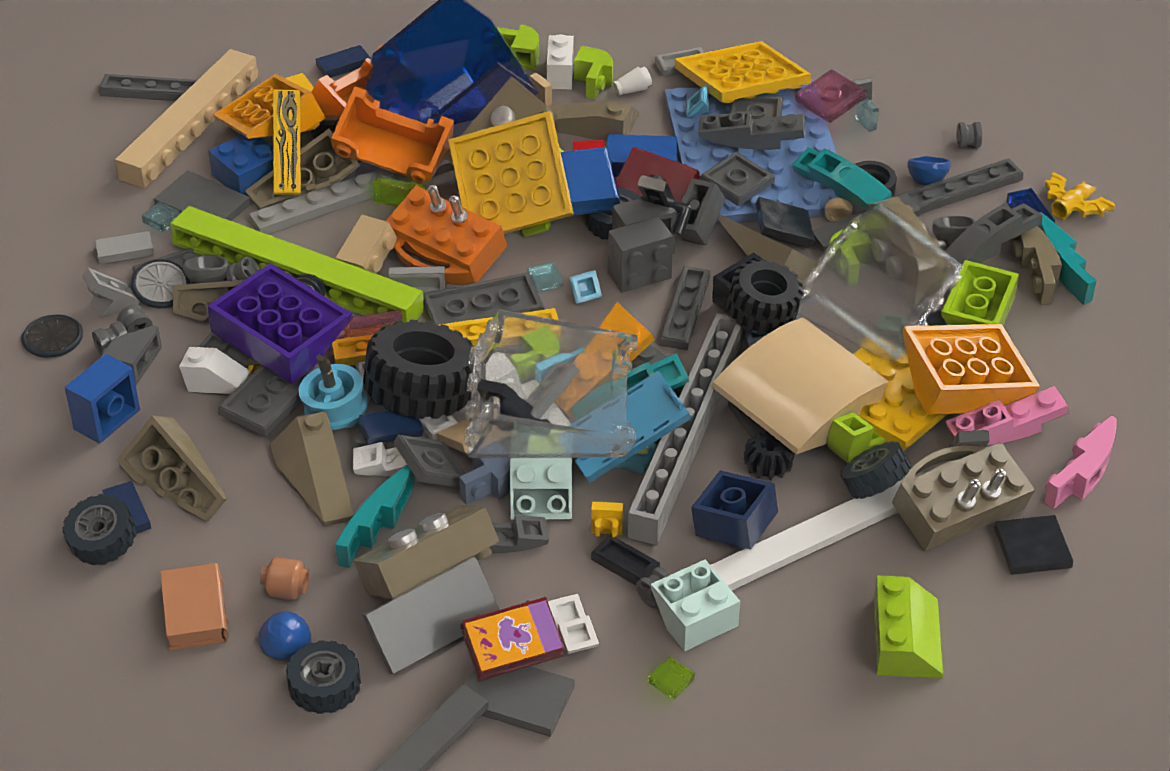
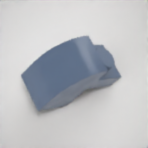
M498 438L473 449V470L459 477L460 498L466 505L482 499L491 493L500 500L510 491V458L512 456Z

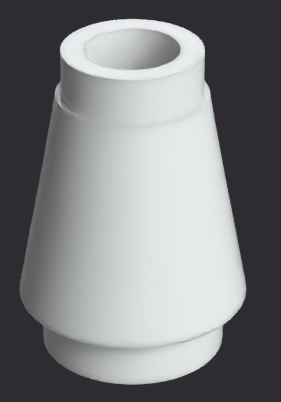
M637 66L613 82L618 96L647 90L648 86L652 85L651 76L645 66L641 68Z

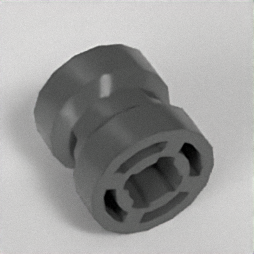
M117 321L110 324L108 329L100 328L93 331L92 338L101 355L102 351L110 345L115 337L128 333L122 322Z

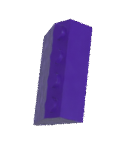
M271 263L208 305L211 332L291 384L315 367L318 363L317 355L323 356L352 319V313Z

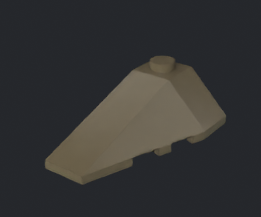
M719 215L718 217L719 222L747 256L756 253L764 260H767V262H779V265H785L789 267L790 271H794L798 275L797 278L801 279L802 282L819 274L825 267L803 254L725 216Z
M151 416L117 458V461L134 481L155 490V493L178 503V506L205 521H210L227 500L193 441L174 418Z

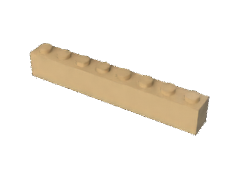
M229 49L115 159L118 179L145 189L215 121L214 113L234 101L257 79L256 57Z

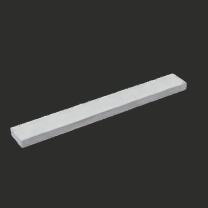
M902 480L875 496L866 497L865 499L854 498L754 544L751 550L744 549L713 563L711 567L731 590L741 587L898 513L892 501Z

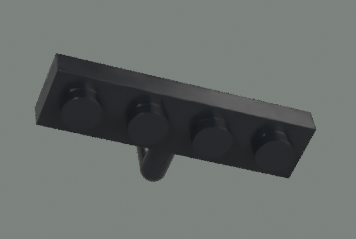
M641 175L637 186L644 201L674 208L676 215L677 213L679 215L673 234L683 236L692 211L691 206L675 201L664 178L658 175H650L649 177Z

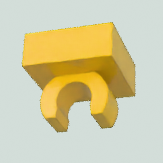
M592 502L591 533L600 537V534H612V537L622 535L623 503Z

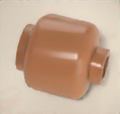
M275 557L271 560L269 566H263L260 583L265 585L268 596L292 601L298 599L300 594L306 593L310 572L309 569H305L304 563L301 560Z

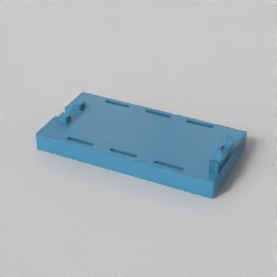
M657 371L557 435L571 457L575 454L578 455L579 458L575 462L590 483L691 419V416L661 373Z

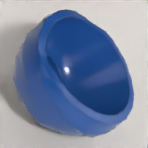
M922 156L909 159L907 162V168L912 178L916 182L925 185L943 180L951 168V161L945 158Z
M280 612L272 615L263 623L259 632V643L263 651L271 658L277 660L290 659L300 647L303 648L311 642L308 624L303 618L292 612Z

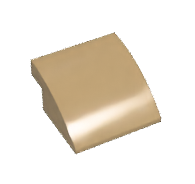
M802 317L775 329L750 346L712 382L711 387L795 454H799L827 444L832 421L850 412H854L859 416L864 406L881 400L889 381Z

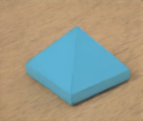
M702 87L687 100L686 116L688 118L710 112L707 87Z
M596 270L569 277L575 304L602 297Z

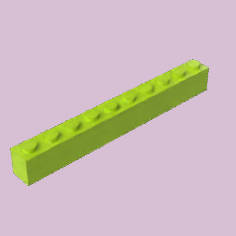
M188 206L170 223L172 244L183 249L192 248L194 253L199 255L222 256L229 265L238 263L239 260L245 257H251L257 262L260 270L271 263L294 278L301 274L315 275L325 285L326 298L342 308L392 326L398 321L409 322L410 320H417L424 313L422 290L197 208Z

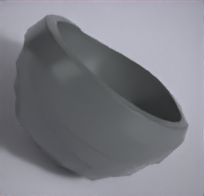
M966 216L940 217L933 220V234H935L937 240H944L945 245L950 246L959 235L975 223V220Z
M201 255L186 260L183 270L185 276L193 284L222 282L226 279L229 263L222 256Z

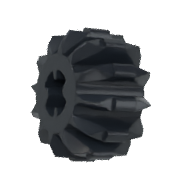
M768 431L764 435L755 432L754 437L748 439L745 444L743 460L744 464L747 465L749 473H757L758 479L768 476L772 480L775 475L783 478L785 472H790L795 453Z

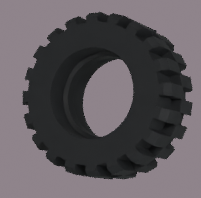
M398 321L392 326L390 324L383 326L368 341L363 383L374 402L378 405L382 404L390 412L396 411L399 415L405 417L408 415L416 416L415 419H424V417L437 419L442 415L447 417L463 409L473 396L477 372L474 363L478 361V354L467 337L463 338L462 333L457 330H450L449 326L443 324L436 325L431 321Z

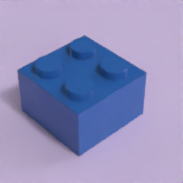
M240 135L209 150L212 176L225 187L248 196L245 192L246 189L273 170V147L262 137L248 139Z
M108 354L102 356L64 387L74 430L99 444L140 411L133 368Z

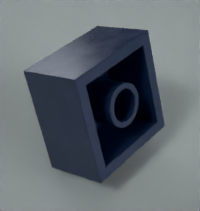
M720 470L691 507L695 535L751 550L778 513L775 483Z

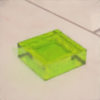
M670 656L649 675V683L672 699L677 698L695 680V672Z

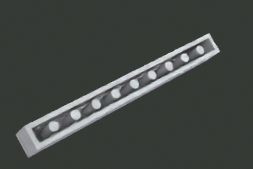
M716 313L688 376L690 382L684 385L679 397L690 413L691 419L661 437L628 512V538L653 545H658L721 396L719 392L711 387L712 382L737 358L742 346L743 325H738L736 323L737 319H732L731 316Z

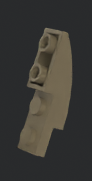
M1037 226L1010 240L1014 241L1013 255L1018 257L1020 268H1028L1029 275L1034 277L1033 291L1038 293L1040 304L1049 305L1053 301L1055 286H1058L1062 264L1053 244Z

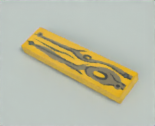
M273 89V195H300V90Z

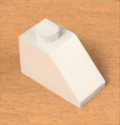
M189 347L179 366L188 392L232 394L251 376L250 370L217 348Z

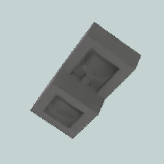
M515 515L512 524L492 522L500 541L490 546L492 553L518 552L548 544L549 537L545 517Z

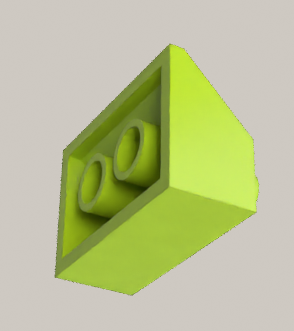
M964 260L941 316L949 325L1002 324L1004 326L1015 299L1019 274Z
M877 575L873 599L877 675L943 678L938 599L910 577Z

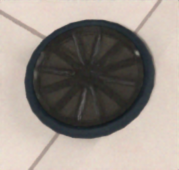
M59 314L48 315L36 319L26 327L23 332L22 342L27 351L39 357H56L73 350L80 343L83 330L79 322L72 317Z

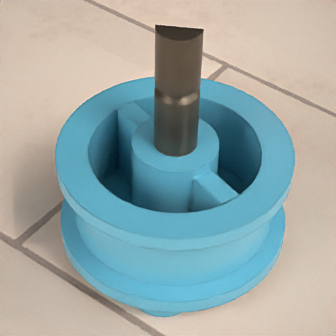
M318 354L316 358L319 368L310 372L299 386V397L304 404V413L309 415L326 411L332 430L351 428L357 424L359 415H364L368 408V398L363 390L362 376L355 368L345 364H330L329 359H324Z

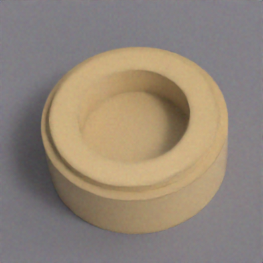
M834 198L825 205V217L830 222H835L852 215V205L845 199Z

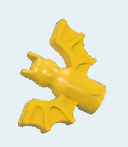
M1055 172L1052 173L1050 180L1045 181V188L1049 190L1047 192V199L1055 200L1051 204L1052 215L1063 221L1068 218L1072 211L1079 212L1083 218L1090 214L1103 217L1105 212L1114 211L1115 204L1103 197L1085 201L1096 191V187L1089 186L1085 181L1068 191L1064 190L1067 179Z

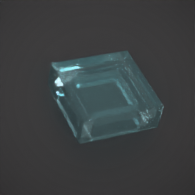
M866 96L857 98L855 119L868 132L876 130L879 109Z
M159 201L142 215L143 223L164 232L180 214V211Z
M554 262L528 267V272L537 292L563 286V278Z

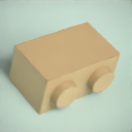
M361 215L337 254L336 259L376 274L382 268L383 261L389 251L395 246L397 236L389 222Z

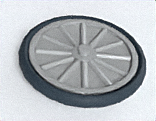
M155 259L142 264L136 269L131 279V288L136 298L143 304L156 308L173 306L172 285L190 284V281L185 276L183 267L174 261L166 259Z

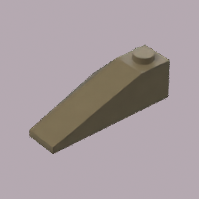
M609 101L548 106L558 116L554 121L556 132L594 140H604V142H607L608 134L629 135L639 116V112L632 106Z
M328 129L300 149V195H273V170L246 189L245 192L258 208L262 209L340 182L361 165L354 158H344L335 153L331 143L333 133Z
M245 280L172 285L173 313L210 323L208 305Z
M326 411L296 417L270 443L276 469L281 475L284 474L293 490L301 494L306 501V505L324 526L350 521L354 514Z

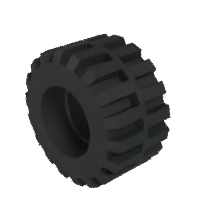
M760 259V262L752 260L748 264L740 265V268L736 269L727 298L726 306L727 310L730 311L729 315L731 318L737 319L736 323L738 325H744L747 330L758 331L757 333L764 334V332L770 333L796 320L804 288L802 287L801 279H798V275L794 271H790L789 267L781 266L778 264L779 262H767V260Z

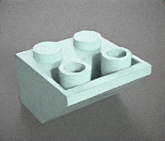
M572 457L510 458L511 520H514L515 515L545 517V519H572Z
M706 559L651 584V589L665 626L684 652L739 626L740 600Z

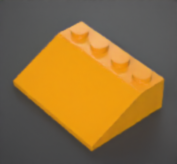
M278 74L269 77L213 114L215 119L248 139L273 136V89L300 90V132L311 131L320 125L319 122L326 118L311 91Z
M1002 324L904 326L902 330L914 391L927 415L967 413L997 400H1000L1005 406L1035 394L1040 387Z

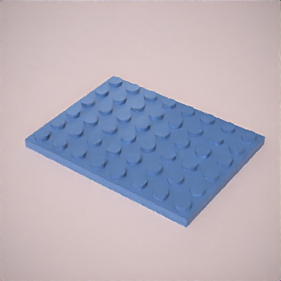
M811 80L810 84L801 85L798 89L787 88L779 90L775 94H759L761 96L783 97L782 116L788 114L805 115V138L781 140V148L771 150L735 148L699 137L700 117L711 114H729L731 103H722L708 93L710 112L688 118L686 116L687 100L700 90L701 87L665 90V101L673 135L677 136V152L681 164H687L689 167L698 169L701 175L737 152L775 175L774 184L740 206L725 199L719 215L725 216L737 223L758 221L755 203L758 197H763L808 210L809 217L825 216L826 203L831 199L839 198L835 195L832 188L794 172L791 165L808 147L819 152L825 148L836 153L813 80ZM718 218L715 224H721Z

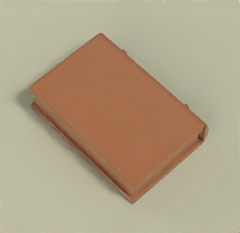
M217 563L160 571L169 651L227 642L229 622L225 610L224 581L221 577L220 566Z

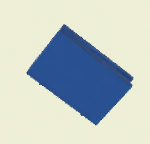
M607 135V151L612 161L611 167L614 177L619 176L633 147L645 151L648 150L650 153L677 162V136Z
M607 148L561 152L574 215L613 211V206L620 204L619 190L616 187L611 167L612 161L609 158Z

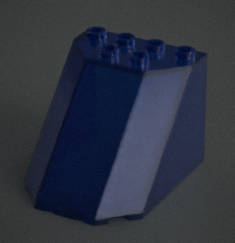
M437 0L375 51L371 60L373 65L371 77L367 78L365 88L368 94L372 96L373 102L374 100L379 101V108L427 124L429 118L433 119L434 124L440 121L441 116L454 120V124L474 120L511 76L535 96L539 94V91L492 19L466 0Z

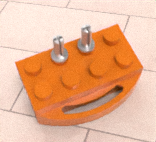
M416 185L386 220L390 223L397 236L393 250L399 260L407 267H433L412 258L404 251L406 250L437 266H445V283L467 285L477 283L508 246L502 226L461 207L459 198L455 195L451 196L449 201L440 197L437 187L434 185L429 186L427 190Z

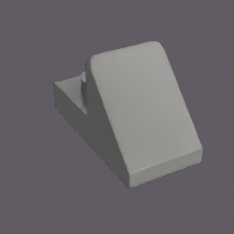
M87 268L82 275V278L88 285V291L94 295L91 303L101 317L119 312L129 305H138L140 302L128 283Z

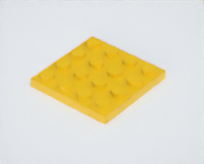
M762 41L675 58V69L701 88L707 87L708 93L722 103H732L735 99L755 98L763 93L775 94L779 90L787 88L798 89L801 85L811 83V73Z
M550 111L448 139L462 207L502 226L504 234L574 215L553 115Z
M875 337L853 353L854 356L889 381L881 400L864 406L859 417L873 426V432L885 438V441L899 442L903 451H905L948 415L926 414L914 391L906 353Z

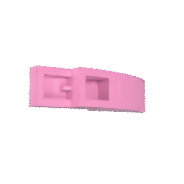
M1053 386L1005 406L1000 400H997L945 422L954 438L959 431L987 430L989 431L990 440L987 445H995L1042 432L1041 424L1069 412L1067 403L1056 387Z
M1111 415L1103 423H1097L1091 433L1085 438L1081 437L1075 442L1072 448L1074 453L1073 459L1066 464L1059 474H1053L1046 482L1045 504L1055 509L1071 494L1083 500L1093 490L1107 468L1114 443L1117 418Z

